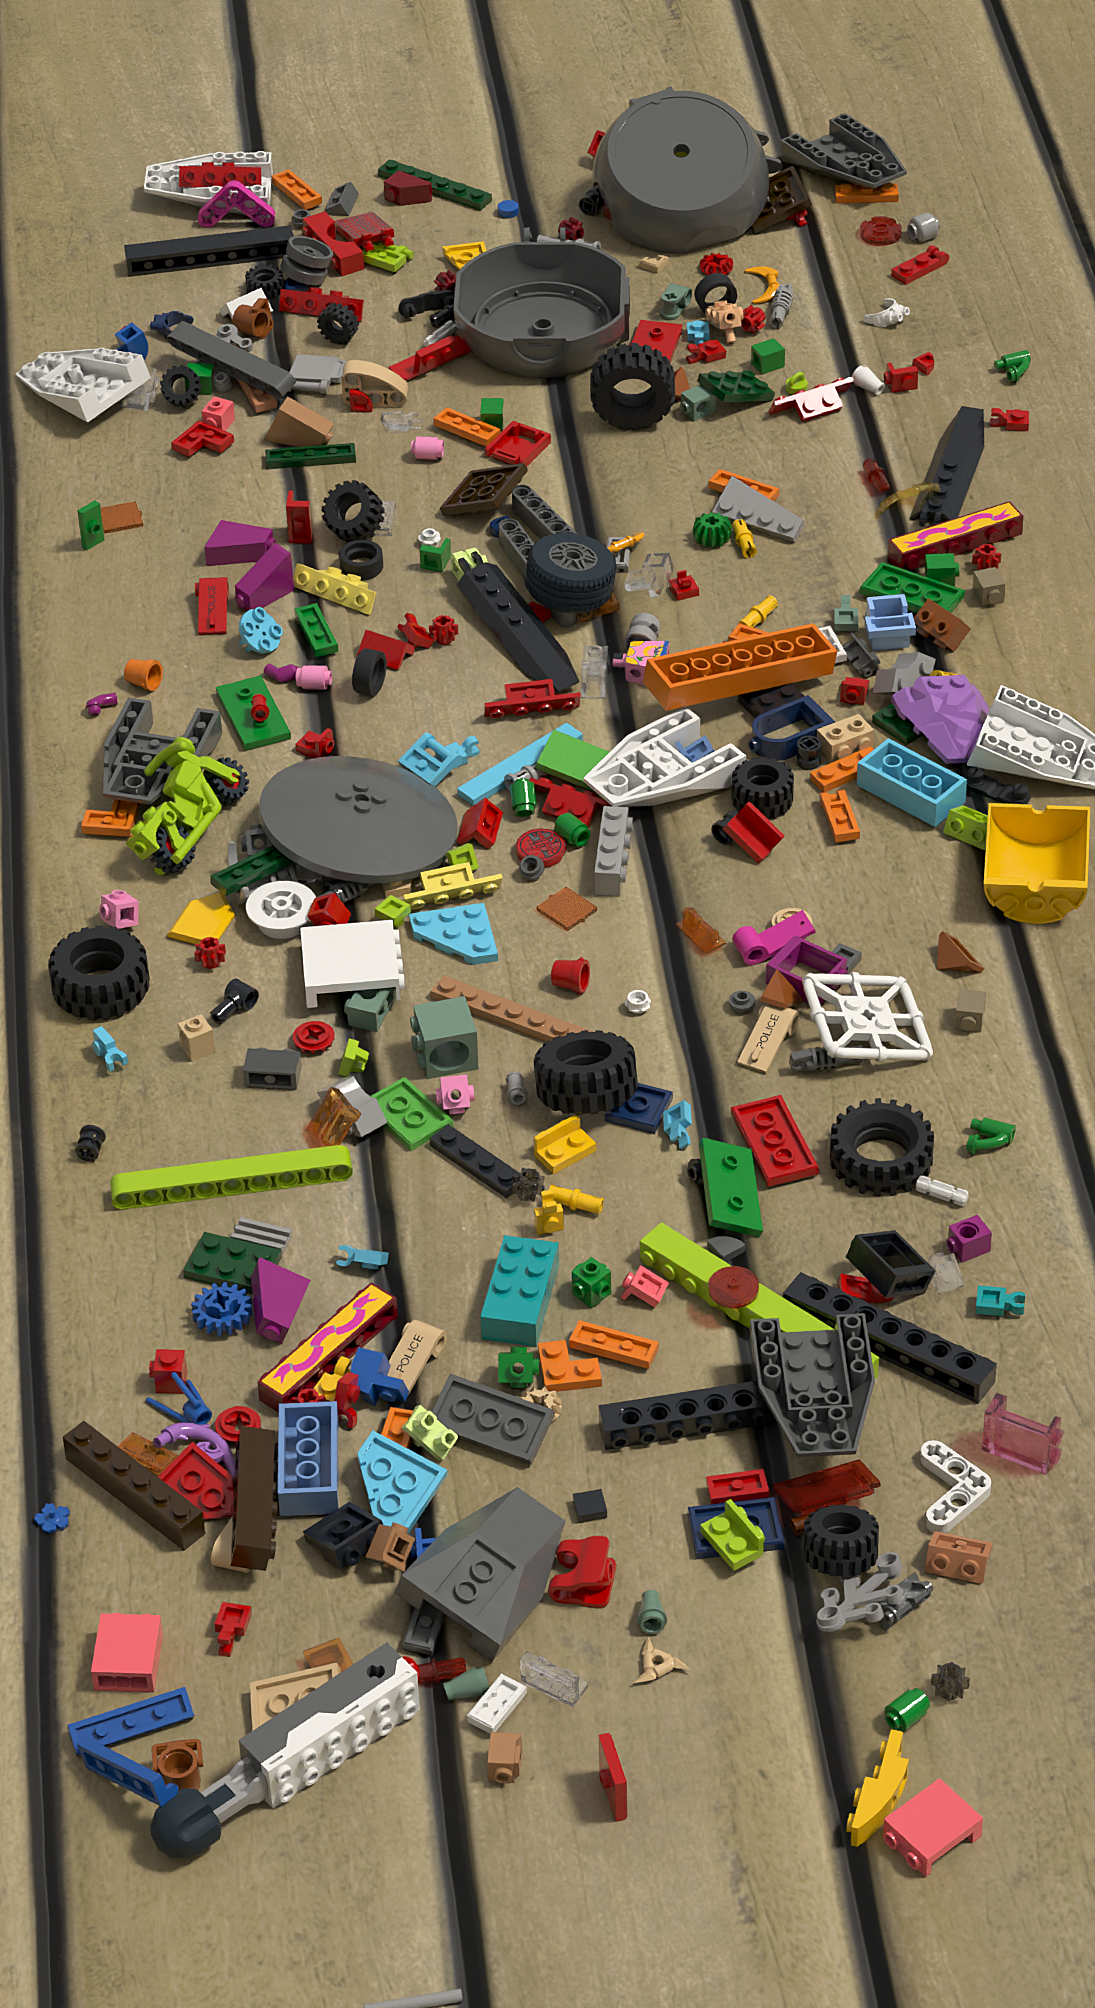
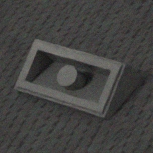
M352 182L334 189L325 208L327 214L350 215L359 195Z

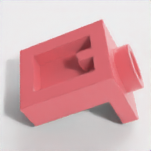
M640 1265L634 1274L629 1272L621 1284L624 1291L620 1298L626 1300L632 1293L651 1306L656 1307L669 1282Z

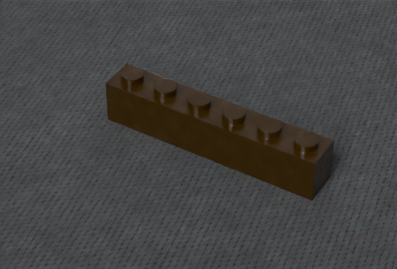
M82 1421L62 1437L67 1461L183 1551L205 1535L203 1511L87 1422Z
M240 1426L235 1449L230 1564L233 1567L266 1571L268 1560H274L276 1542L271 1541V1539H275L277 1522L272 1521V1519L276 1517L278 1504L277 1501H273V1499H276L278 1482L273 1481V1479H277L278 1462H274L278 1458V1443H275V1430Z

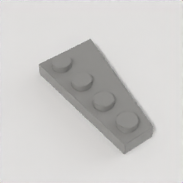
M731 476L712 511L713 514L720 512L721 516H728V521L731 523L738 519L740 525H742L740 519H743L746 522L747 528L793 543L796 542L805 525L803 519Z

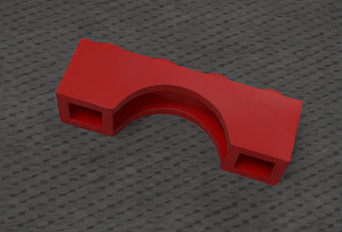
M325 211L303 218L302 235L316 239L330 247L333 251L331 268L336 270L341 277L364 270L363 251L354 241L341 242L335 240V221Z

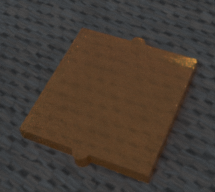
M136 501L101 507L104 534L143 527L142 511L138 510Z
M564 887L554 895H549L547 900L536 906L538 912L567 931L580 922L584 923L586 918L598 911L597 906L568 887Z

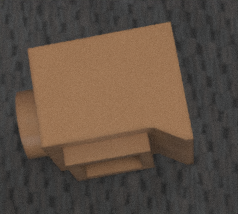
M392 1522L391 1526L379 1524L366 1558L384 1562L383 1567L404 1572L405 1562L415 1538L408 1535L409 1529L401 1524Z
M491 1732L487 1760L488 1781L515 1783V1776H520L522 1734Z

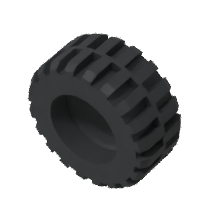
M625 343L620 344L619 348H610L607 350V354L603 353L598 357V361L594 363L590 373V399L593 409L596 413H599V417L602 420H608V424L614 427L618 425L621 429L625 430L627 428L639 430L643 426L648 428L652 426L653 422H660L663 419V415L666 416L671 411L675 401L674 369L670 365L669 359L666 356L662 357V352L659 350H652L651 346L645 344L644 346H639V343H632V345L626 346ZM627 379H639L651 385L649 389L638 394H626L614 388L616 384Z
M99 925L91 929L88 927L81 928V931L77 933L74 931L68 934L66 939L62 938L58 942L57 947H54L48 960L54 1000L63 1010L69 1014L73 1012L75 1017L81 1019L87 1017L88 1020H96V1018L107 1020L111 1016L116 1015L119 1017L124 1015L126 1010L131 1011L137 1006V1003L143 1000L150 986L147 955L144 946L137 937L131 936V933L124 929L119 931L117 927L109 926V928H103V925ZM98 970L111 971L102 975H86Z
M584 1030L579 1033H566L565 1036L559 1035L554 1037L552 1041L545 1042L538 1049L534 1057L537 1096L546 1107L556 1112L559 1110L563 1114L575 1113L576 1115H583L584 1113H591L592 1115L598 1114L600 1111L607 1112L612 1110L613 1107H620L625 1101H629L638 1087L634 1048L624 1037H617L615 1033H603V1031L599 1030L588 1032V1030Z

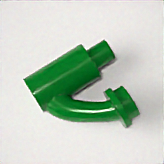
M1028 350L1003 355L1000 360L994 361V367L996 370L1003 368L1004 371H1007L1008 380L1016 383L1019 382L1020 376L1029 368L1031 357Z
M986 1117L983 1120L973 1118L970 1129L979 1131V1135L969 1136L966 1150L971 1151V1154H976L977 1150L997 1148L1006 1143L1011 1144L1015 1136L1016 1125ZM980 1136L988 1137V1139H980Z

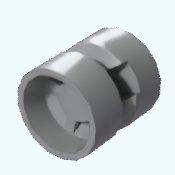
M649 613L635 615L624 640L626 650H629L630 643L633 641H657L661 631L659 620Z

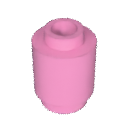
M417 436L416 440L411 442V454H415V459L437 460L438 458H443L444 440H439L438 437Z
M303 666L302 668H297V687L308 690H327L328 685L332 684V671H328L327 666Z

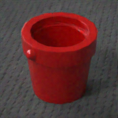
M580 957L578 960H556L551 970L552 985L571 989L577 992L578 995L586 991L590 979V964L588 960Z

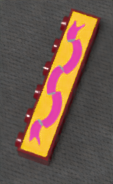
M1008 501L888 539V559L895 567L907 571L925 566L926 554L954 553V556L975 550V548H979L983 544H994L1022 535L1024 516Z
M372 1282L363 1290H359L354 1298L346 1305L341 1306L330 1319L321 1323L314 1333L307 1339H303L290 1354L282 1357L274 1368L260 1377L257 1382L259 1401L279 1413V1404L292 1403V1397H298L302 1389H314L324 1373L330 1375L334 1373L335 1366L341 1356L348 1359L352 1358L356 1354L358 1347L363 1348L398 1317L397 1298Z

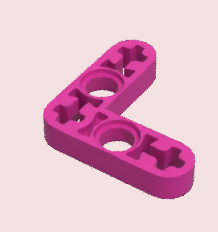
M238 181L228 182L198 213V223L202 227H213L234 206L262 227L272 226L276 215L275 210ZM230 190H231V191H235V190L238 191L237 193H236V192H233V193L230 195ZM250 200L253 201L256 205L250 208L247 207L244 203ZM223 201L226 206L219 208L215 205V202ZM211 214V219H210V218H206V219L204 218V216L207 217V216H209V215Z

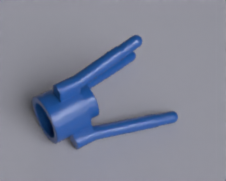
M175 1372L171 1376L188 1398V1401L182 1408L184 1416L150 1397L146 1398L147 1403L180 1422L203 1425L207 1424L212 1417V1411L206 1406L191 1380L186 1381V1386Z

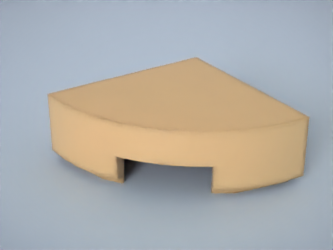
M658 255V258L652 259L645 257L639 261V267L658 273L669 263V259L663 255Z

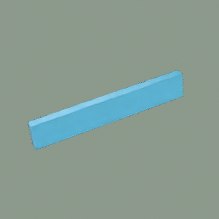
M568 723L555 729L583 741V734ZM552 732L458 787L457 795L474 806L485 797L489 798L506 787L504 783L505 775L509 773L514 774L525 765L533 766L537 763Z

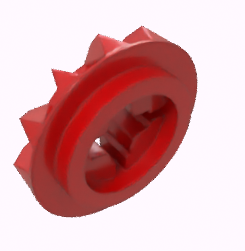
M720 252L718 254L711 253L710 256L704 255L703 259L700 260L699 267L703 273L708 275L713 273L725 275L732 271L733 259L729 258L727 254L721 255Z
M321 1021L305 1022L299 1025L293 1032L295 1048H301L303 1053L311 1051L314 1054L318 1050L324 1053L325 1048L332 1047V1043L335 1040L333 1028ZM309 1035L318 1040L314 1041V1039H310Z
M245 1406L228 1408L218 1415L215 1421L216 1432L226 1443L233 1441L236 1444L239 1431H236L235 1427L238 1424V1420L241 1421L242 1426L261 1428V1419L258 1413Z

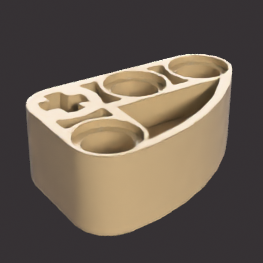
M349 360L344 364L341 384L343 401L347 406L350 407V389H356L365 393L371 399L373 407H402L406 403L408 384L398 374L381 365L362 360Z

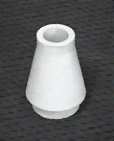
M859 366L852 375L855 386L873 392L876 395L881 394L885 388V384L868 367Z

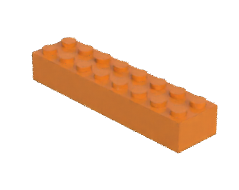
M812 623L649 658L646 661L643 683L665 711L831 675L834 670L837 650L816 625Z

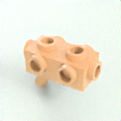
M727 301L714 302V306H708L705 310L707 321H710L711 325L723 329L726 334L727 343L736 342L733 328L741 326V320H743L742 307H737L736 304L727 303Z

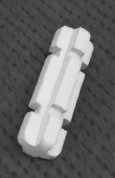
M452 320L446 322L445 325L441 326L423 341L424 346L427 347L453 334L457 329L456 324Z
M919 1176L916 1182L917 1191L925 1194L930 1192L929 1195L948 1202L953 1200L954 1204L960 1206L966 1204L968 1191L960 1188L955 1190V1187L937 1180L932 1182L930 1181L931 1178Z

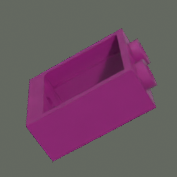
M796 935L766 964V984H769L776 969H778L800 994L803 1001L807 1003L808 1000L802 983L803 978L790 972L799 962L825 974L848 975L846 958ZM823 984L833 991H835V989L839 986L834 984ZM817 995L821 1005L825 1000Z

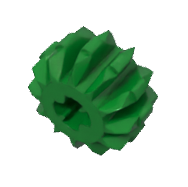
M710 512V514L702 513L701 517H696L693 534L697 544L714 548V546L722 547L723 543L729 542L732 526L731 522L728 521V516H721L720 512L717 514Z

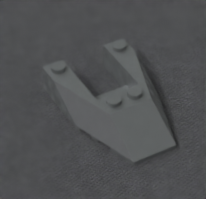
M128 697L104 742L103 797L151 805L165 795L163 787L170 771L174 768L164 761L152 776H146L144 770L158 753L173 743L176 737L149 733L154 723L152 705L149 700ZM196 709L183 735L184 738L189 739L195 747L194 755L198 757L208 756L216 748L222 736L220 711Z

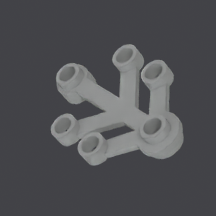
M225 324L216 331V337L230 344L234 343L247 352L252 351V341L249 338L242 339L238 336L236 326ZM200 360L195 361V363L206 364ZM218 370L213 379L215 390L221 393L227 392L232 387L230 377Z
M888 1552L878 1557L876 1564L879 1570L858 1589L857 1587L860 1585L858 1575L841 1576L845 1601L839 1606L837 1605L840 1603L841 1598L836 1588L825 1589L821 1593L824 1607L817 1613L816 1623L821 1631L833 1633L840 1630L849 1621L866 1617L868 1622H877L883 1618L884 1613L881 1605L874 1602L886 1600L890 1605L901 1602L903 1594L898 1585H890L885 1589L872 1592L885 1579L891 1580L900 1576L903 1566L899 1555L894 1552ZM866 1605V1606L863 1607V1608H858V1609L852 1610L854 1607Z

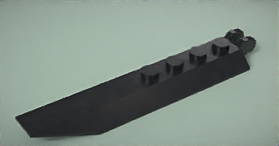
M961 406L941 437L910 516V520H913L920 515L919 526L925 527L928 519H933V525L941 523L944 519L948 521L958 518L984 450V409Z
M477 551L471 553V559L477 566L471 569L469 563L463 557L458 559V564L463 570L464 575L457 583V588L525 675L536 681L552 679L554 690L557 692H561L579 683L577 674L565 650L500 568L495 564L484 563Z

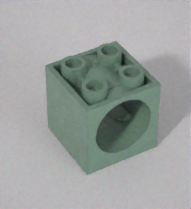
M465 996L413 1006L414 1016L410 1017V1024L415 1035L411 1036V1042L414 1052H419L417 1054L419 1069H424L427 1079L479 1069L477 1031Z

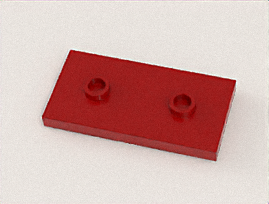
M640 320L632 343H639V346H644L645 344L651 346L652 350H659L662 352V357L666 356L671 364L683 331V324Z
M782 1095L731 1107V1116L748 1149L752 1150V1157L767 1187L819 1174V1167Z

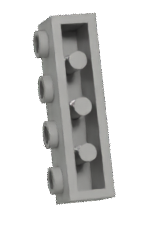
M603 806L594 872L595 895L620 896L621 885L626 883L627 868L624 866H628L629 851H626V849H630L631 834H628V832L632 833L633 818L629 817L628 807Z

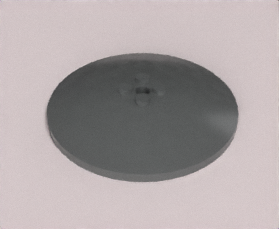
M319 757L288 766L274 775L265 785L259 803V821L262 830L281 853L311 871L351 882H400L419 877L420 872L434 870L447 859L446 852L454 848L458 831L457 818L451 804L433 785L401 767L361 757Z

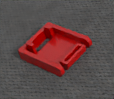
M512 421L487 445L485 456H492L494 459L511 465L525 463L527 467L551 444V434ZM521 435L535 440V443L519 438V436Z

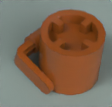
M258 298L253 306L242 304L236 308L232 322L238 332L257 336L259 339H264L273 328V319L267 298Z
M199 1739L171 1741L152 1746L153 1771L159 1772L162 1775L165 1786L173 1783L178 1786V1792L183 1788L199 1790L201 1784L199 1767H204L202 1746Z

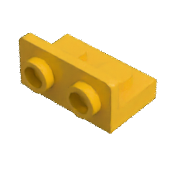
M577 1115L561 1121L559 1124L540 1132L534 1137V1156L552 1174L597 1151V1143L580 1128V1117Z

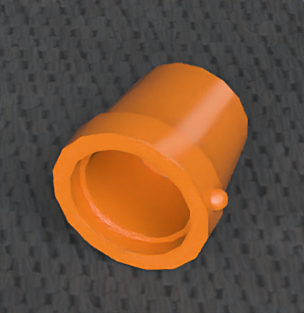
M130 659L124 669V678L128 683L140 686L145 690L155 691L161 684L163 667L161 662L153 659Z

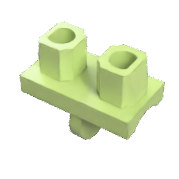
M421 1405L415 1407L411 1417L402 1427L413 1438V1443L417 1447L422 1446L438 1461L444 1460L458 1439L456 1433L451 1429L448 1430L437 1420V1417L431 1411H427Z

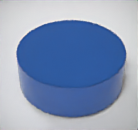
M505 200L498 204V214L501 217L512 218L519 213V205L513 200Z

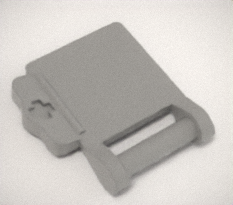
M297 355L289 372L295 378L296 383L288 392H291V390L320 391L321 394H327L331 382L341 383L343 367L347 361L331 356Z

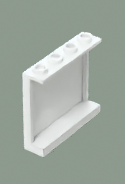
M393 920L300 928L307 1008L317 1007L316 994L395 987L396 998L401 1000L400 990L405 989L399 929H393Z

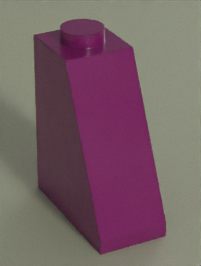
M221 520L204 547L206 565L216 566L257 562L272 545L276 544V540L273 539V529Z
M277 543L272 545L235 585L236 604L246 611L257 607L264 608L294 591L291 553Z
M259 1257L251 1275L256 1333L282 1344L311 1280Z

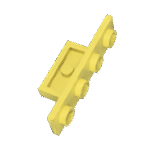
M299 563L296 564L293 576L294 587L371 615L376 592L367 589L368 583L360 581L361 577L353 574H341L342 570L334 567L318 571Z
M469 862L420 872L424 891L405 894L403 901L410 904L411 909H419L428 903L442 904L451 898L459 897L460 899L471 897L474 893H492L501 887L503 877L502 874L474 879Z

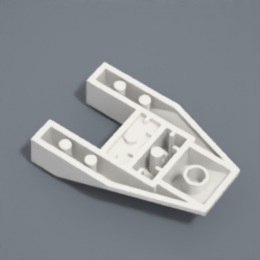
M685 706L627 735L583 778V782L612 806H654L732 786V773L737 765H742V762L746 760V755L730 743L693 763L679 753L675 743L680 741L683 747L686 748L700 739V718Z

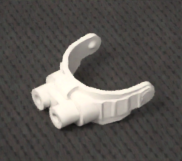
M886 298L883 300V305L889 308L876 314L865 315L863 321L877 327H886L902 321L904 316L909 315L910 309L903 305H898L894 299Z

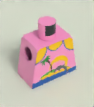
M633 641L630 643L628 654L614 653L613 667L625 668V679L627 681L645 685L643 677L647 659L668 655L669 641Z

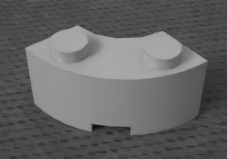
M920 652L899 654L896 663L890 669L877 670L873 693L877 695H891L904 687H913L916 679L930 675L936 659Z
M354 1076L341 1078L317 1092L320 1097L319 1104L323 1111L329 1112L347 1135L352 1134L357 1137H363L387 1123L377 1099L367 1095L358 1085Z

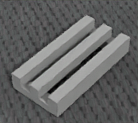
M608 537L607 547L612 542H617L625 537ZM631 547L625 548L624 562H620L621 550L616 553V572H619V569H624V573H628Z
M240 1217L239 1225H236L234 1228L235 1233L232 1232L230 1236L233 1239L280 1249L281 1254H283L292 1237V1229Z

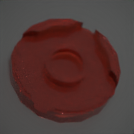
M876 216L871 218V221H863L860 225V237L871 245H891L899 241L902 236V226L890 217Z

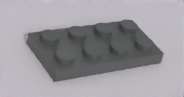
M453 1374L449 1375L432 1410L437 1420L448 1430L451 1429L456 1433L458 1439L531 1465L555 1416L554 1410Z

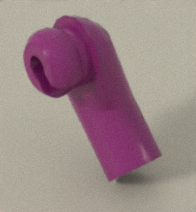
M269 663L264 668V674L278 682L285 683L296 679V671L299 667L289 664L278 668Z
M116 693L98 695L88 700L86 708H88L89 715L100 714V707L117 705Z

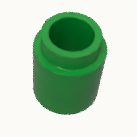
M526 778L515 780L510 785L512 810L515 811V815L518 817L531 816L535 813V808L537 807L534 783Z
M564 813L555 821L554 831L560 834L572 846L582 847L590 839L591 833L588 826L573 814Z
M918 1688L906 1690L885 1707V1721L893 1730L905 1732L927 1714V1710L930 1708V1701L925 1693Z

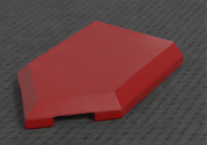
M191 1442L158 1478L203 1511L204 1519L232 1517L234 1477L194 1442Z

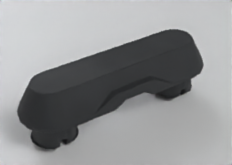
M443 290L404 298L400 301L398 311L405 318H410V316L414 317L416 314H421L425 311L444 309L445 305L450 306L454 304L455 292Z
M978 767L970 768L968 770L969 774L965 777L970 791L1003 804H1027L1031 799L1030 794L1027 792V786H1022V784L1012 786L999 783L996 779L984 775V771L982 769L978 770Z

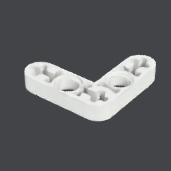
M927 1441L922 1445L921 1464L953 1487L929 1507L926 1513V1527L932 1533L934 1531L947 1533L990 1496L991 1479L982 1470L939 1441ZM959 1467L963 1470V1473L952 1474L948 1469ZM962 1499L966 1502V1505L957 1507L951 1501Z

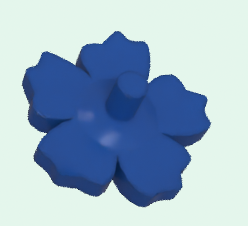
M53 1503L46 1504L42 1509V1513L35 1514L34 1521L46 1533L56 1532L57 1529L64 1530L69 1526L68 1516L70 1515V1510H68L67 1506H59L56 1509Z

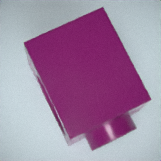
M975 1215L950 1225L946 1244L949 1251L955 1254L963 1263L991 1251L992 1232L982 1219Z

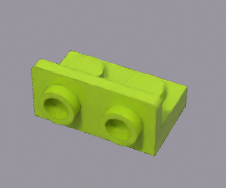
M964 805L950 809L943 832L986 850L988 815Z
M731 1499L725 1501L724 1513L700 1524L702 1535L733 1571L763 1556L765 1537L762 1530L758 1526H754L748 1519L744 1509L740 1506L737 1507Z

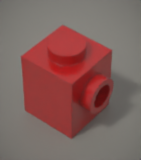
M331 893L314 898L307 917L314 926L347 924L351 913L337 895Z
M156 1349L155 1361H150L149 1377L154 1378L156 1393L184 1394L171 1374L175 1372L186 1385L188 1371L185 1350Z

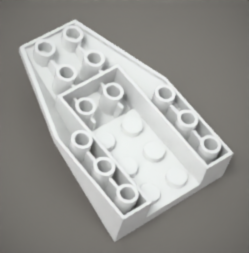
M216 152L146 167L145 193L203 207L223 187H179V166H202V162H214V166H222V162L235 163V167H261V185L246 186V188L270 206L271 176L273 175L271 152ZM230 190V195H231L233 192H236V193H237L238 191H237V190H235V191H231V190ZM250 200L244 203L247 207L250 208L256 205L253 201ZM223 201L215 202V205L219 208L226 206ZM234 206L229 211L231 213L246 215L236 206Z
M105 348L44 352L38 356V359L32 363L25 364L22 370L15 374L21 382L39 396L86 422L95 418L151 378L142 355Z
M1001 685L991 704L967 765L1095 790V734L1068 714Z

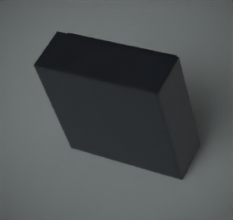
M601 1489L573 1494V1503L579 1523L607 1518V1508Z

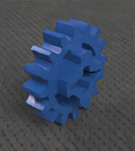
M224 1282L222 1287H217L213 1283L211 1290L202 1288V1295L196 1294L194 1296L195 1302L191 1303L193 1322H197L199 1330L206 1327V1334L208 1335L212 1331H216L217 1336H221L222 1331L232 1335V1329L235 1328L241 1331L242 1323L249 1324V1316L253 1315L251 1296H247L245 1289L238 1291L237 1284L229 1288L227 1282Z

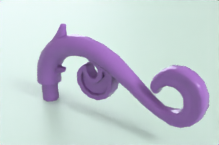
M176 1423L164 1428L161 1434L153 1439V1443L157 1448H161L165 1444H172L178 1440L196 1439L203 1441L196 1445L217 1463L223 1460L228 1472L234 1477L235 1459L232 1450L219 1434L209 1429V1424Z

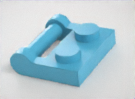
M424 733L398 762L404 769L418 775L435 787L453 768L460 766L463 757L457 752H451L441 745L430 733ZM430 748L445 760L441 763L424 750Z

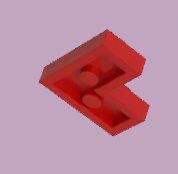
M198 420L172 441L171 447L172 450L188 457L202 446L221 453L234 443V434Z

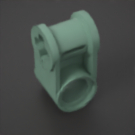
M670 283L661 295V301L663 302V308L660 313L661 317L667 320L677 319L691 302L692 288Z

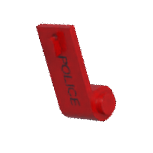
M228 577L199 578V583H195V597H199L198 634H227Z

